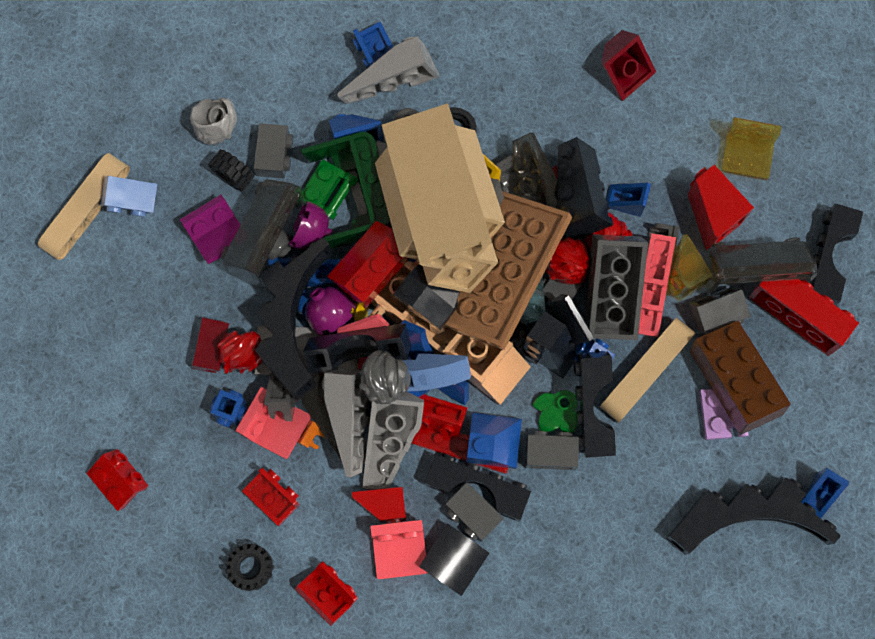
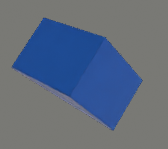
M647 182L610 185L606 199L609 208L641 217L646 206L651 184Z
M825 468L817 472L806 491L805 497L800 502L811 505L817 511L816 515L822 518L849 485V481L830 469Z

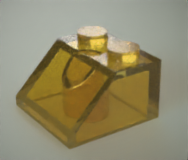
M688 234L683 235L676 246L667 287L672 297L676 296L678 301L703 289L713 277V274Z

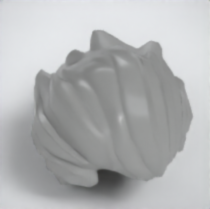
M222 97L212 101L210 99L201 100L191 109L190 120L197 139L204 144L207 143L208 145L212 144L215 146L218 143H222L225 139H231V133L237 122V115L232 101Z

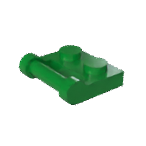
M322 159L300 194L298 201L306 205V201H310L320 206L327 213L328 218L334 221L337 216L336 211L351 187L355 186L359 179ZM341 179L344 180L329 206L325 207L324 205Z

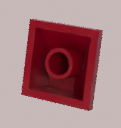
M621 30L605 44L601 64L619 99L624 101L653 76L656 70L639 35Z

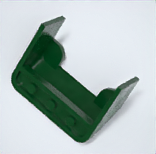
M359 132L301 149L302 154L309 163L332 157L336 167L345 172L356 170L359 179V185L368 213L357 216L351 223V230L324 237L331 249L358 242L376 221L386 226L391 224L375 165L380 156L376 141L371 134Z

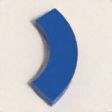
M404 320L401 324L406 323L412 345L409 352L410 358L416 360L418 354H433L434 352L427 340L426 329ZM467 381L438 388L444 394L463 405L469 400V382Z

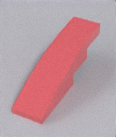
M651 233L646 259L639 335L655 338L659 336L676 237Z

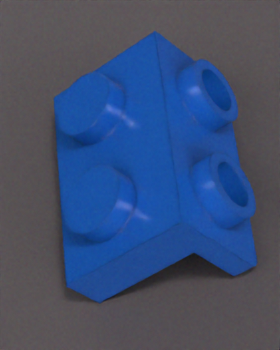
M381 22L372 25L362 32H359L357 28L353 30L356 36L353 42L359 52H364L366 58L363 59L366 68H369L394 47Z

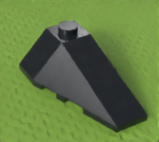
M419 264L407 275L393 295L403 307L441 331L457 308V299L460 291L428 285L424 268Z

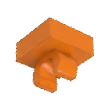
M309 420L297 444L307 448L318 449L319 446L313 442L314 437L318 435L325 438L326 435L323 431L319 430L320 425Z

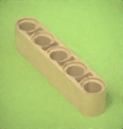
M110 153L104 155L39 239L38 247L57 260H62L104 207L100 206L104 177L126 178L129 174L130 166Z
M676 317L606 398L600 408L619 423L696 333Z

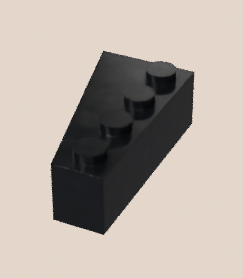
M578 137L558 145L557 209L568 212L572 216L564 234L574 240L614 225L612 218L608 215L610 208L603 194L605 187L604 183L600 181L599 174L601 171L596 151Z

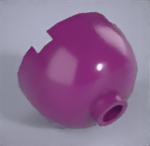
M306 201V206H302L292 229H294L295 235L294 237L290 235L291 241L288 244L289 246L306 251L311 243L331 235L332 229L328 228L329 218L323 208L310 201Z
M337 287L317 288L310 294L305 307V316L313 331L318 335H324L321 331L328 329L330 333L334 332L352 317L350 311L352 308L355 309L356 306L350 296L342 289Z

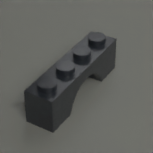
M836 203L830 210H826L823 215L822 224H825L823 232L819 233L816 241V246H819L817 254L813 255L810 268H813V273L806 280L813 286V290L820 295L830 297L834 305L841 302L846 278L837 271L833 263V250L837 243L851 241L858 234L863 216V211Z
M406 323L311 337L303 350V355L309 374L333 371L347 361L368 357L377 350L387 351L395 359L407 360L412 345Z
M608 351L578 353V361H574L575 376H579V386H575L576 401H580V410L576 411L577 425H581V435H577L579 437V450L583 451L585 458L616 456L615 431L611 424L598 419L594 413L596 395L605 385L613 382L612 356Z
M442 453V456H435L425 481V486L449 495L455 488L466 483L480 485L491 494L495 503V510L500 515L520 522L531 491L526 490L527 485L518 481H513L512 484L503 481L504 477L491 471L489 474L479 471L480 467L468 462L464 466L457 463L455 457Z

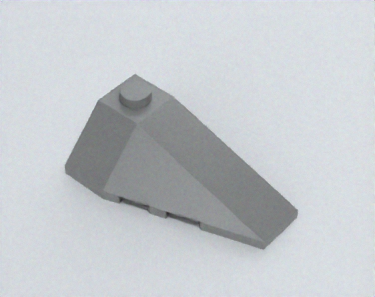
M408 37L402 43L390 49L339 91L337 95L344 103L349 104L375 97L377 91H389L390 93L397 91V87L409 83L410 87L440 76L425 44L418 37Z
M362 369L329 371L324 373L322 381L324 400L346 477H353L362 473L366 448L363 432L366 425H369L370 417L366 416L368 402L371 401L366 397L364 390L359 387Z
M406 392L396 399L395 402H391V404H376L374 401L371 403L362 488L377 490L390 487L406 452H408L415 434L418 433L421 427L424 400Z

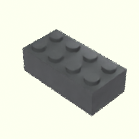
M592 234L584 322L593 338L638 340L648 242L642 237Z

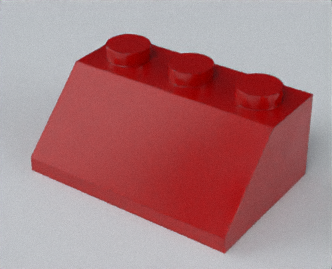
M376 221L327 277L366 309L410 258L399 255L393 229Z

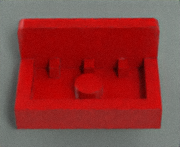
M425 394L419 397L424 400L420 428L436 430L445 436L459 437L468 407Z
M118 449L103 454L86 473L117 511L124 509L137 493L146 490L148 487L143 476L135 470L127 457Z
M261 468L259 470L260 473L242 492L279 527L300 506L296 501L299 496L289 486L284 489L278 483L281 478L271 468L267 472Z
M323 561L295 588L330 626L347 612L358 599L354 589L350 585L345 584L337 576L336 571Z

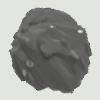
M377 350L367 357L362 366L359 387L364 390L366 397L371 402L391 404V402H395L396 399L409 389L411 376L407 365L401 359H395L387 351Z

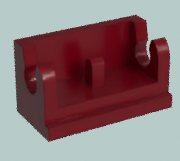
M202 317L192 370L210 373L220 371L221 363L217 346L224 335L228 333L229 323Z

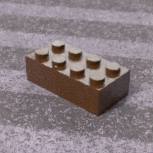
M739 321L733 322L694 341L689 352L740 435L784 415L791 403Z

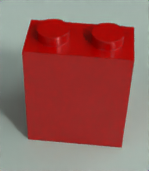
M715 164L708 170L705 167L702 168L694 176L695 179L690 183L691 189L687 194L704 247L707 251L711 250L739 227L754 209L751 203Z

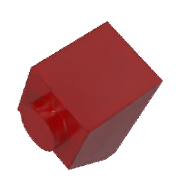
M403 487L352 492L353 500L380 522L391 524L406 520Z

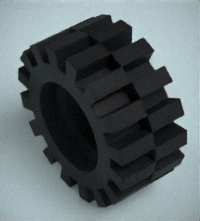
M220 149L208 164V167L212 172L216 173V176L241 192L244 191L255 176L248 166H245L236 156H232L231 153Z
M246 543L240 547L237 546L228 555V561L226 560L225 565H227V569L225 571L229 577L228 580L241 590L253 591L261 589L273 575L274 565L272 564V557L264 548L256 544ZM253 557L259 562V571L253 577H245L240 571L241 562L245 558Z

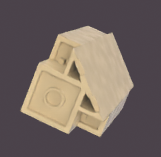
M447 103L382 124L387 148L375 162L399 255L419 260L420 265L424 268L428 285L471 293L498 263L491 237L500 229L505 221L475 130L455 125Z

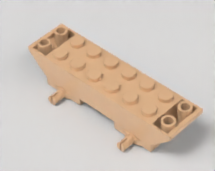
M417 259L414 263L407 261L371 302L376 308L368 317L375 314L381 316L385 314L397 325L406 320L426 329L427 340L434 354L466 355L471 372V378L468 381L497 404L501 405L531 366L517 352L510 341L505 350H502L446 327H443L440 331L403 307L393 294L407 275L420 264Z

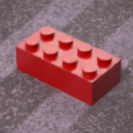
M777 263L763 277L748 297L827 356L841 348L859 324L852 313L847 310H841L834 305L830 297L820 295L813 290V286L809 282L798 279L788 267Z

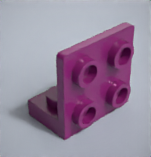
M222 194L180 219L207 264L219 260L223 255L240 247L250 239Z

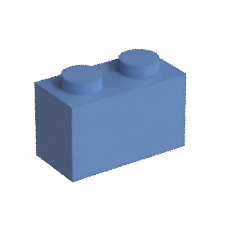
M105 176L100 206H106L108 212L121 213L122 209L131 210V215L146 217V213L154 212L157 184Z

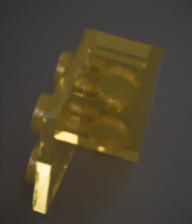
M734 117L727 130L721 171L768 180L774 144L781 134L782 126Z

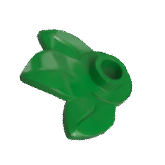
M561 390L556 394L544 393L534 401L533 406L542 411L539 418L540 431L550 432L560 427L562 432L573 433L577 427L575 411L577 401L573 392ZM567 398L570 402L569 406H561L560 400Z

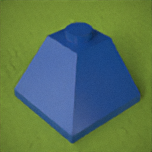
M340 114L329 120L334 140L359 132H367L373 136L375 141L383 142L380 120L354 114Z
M472 413L466 462L516 469L522 419Z

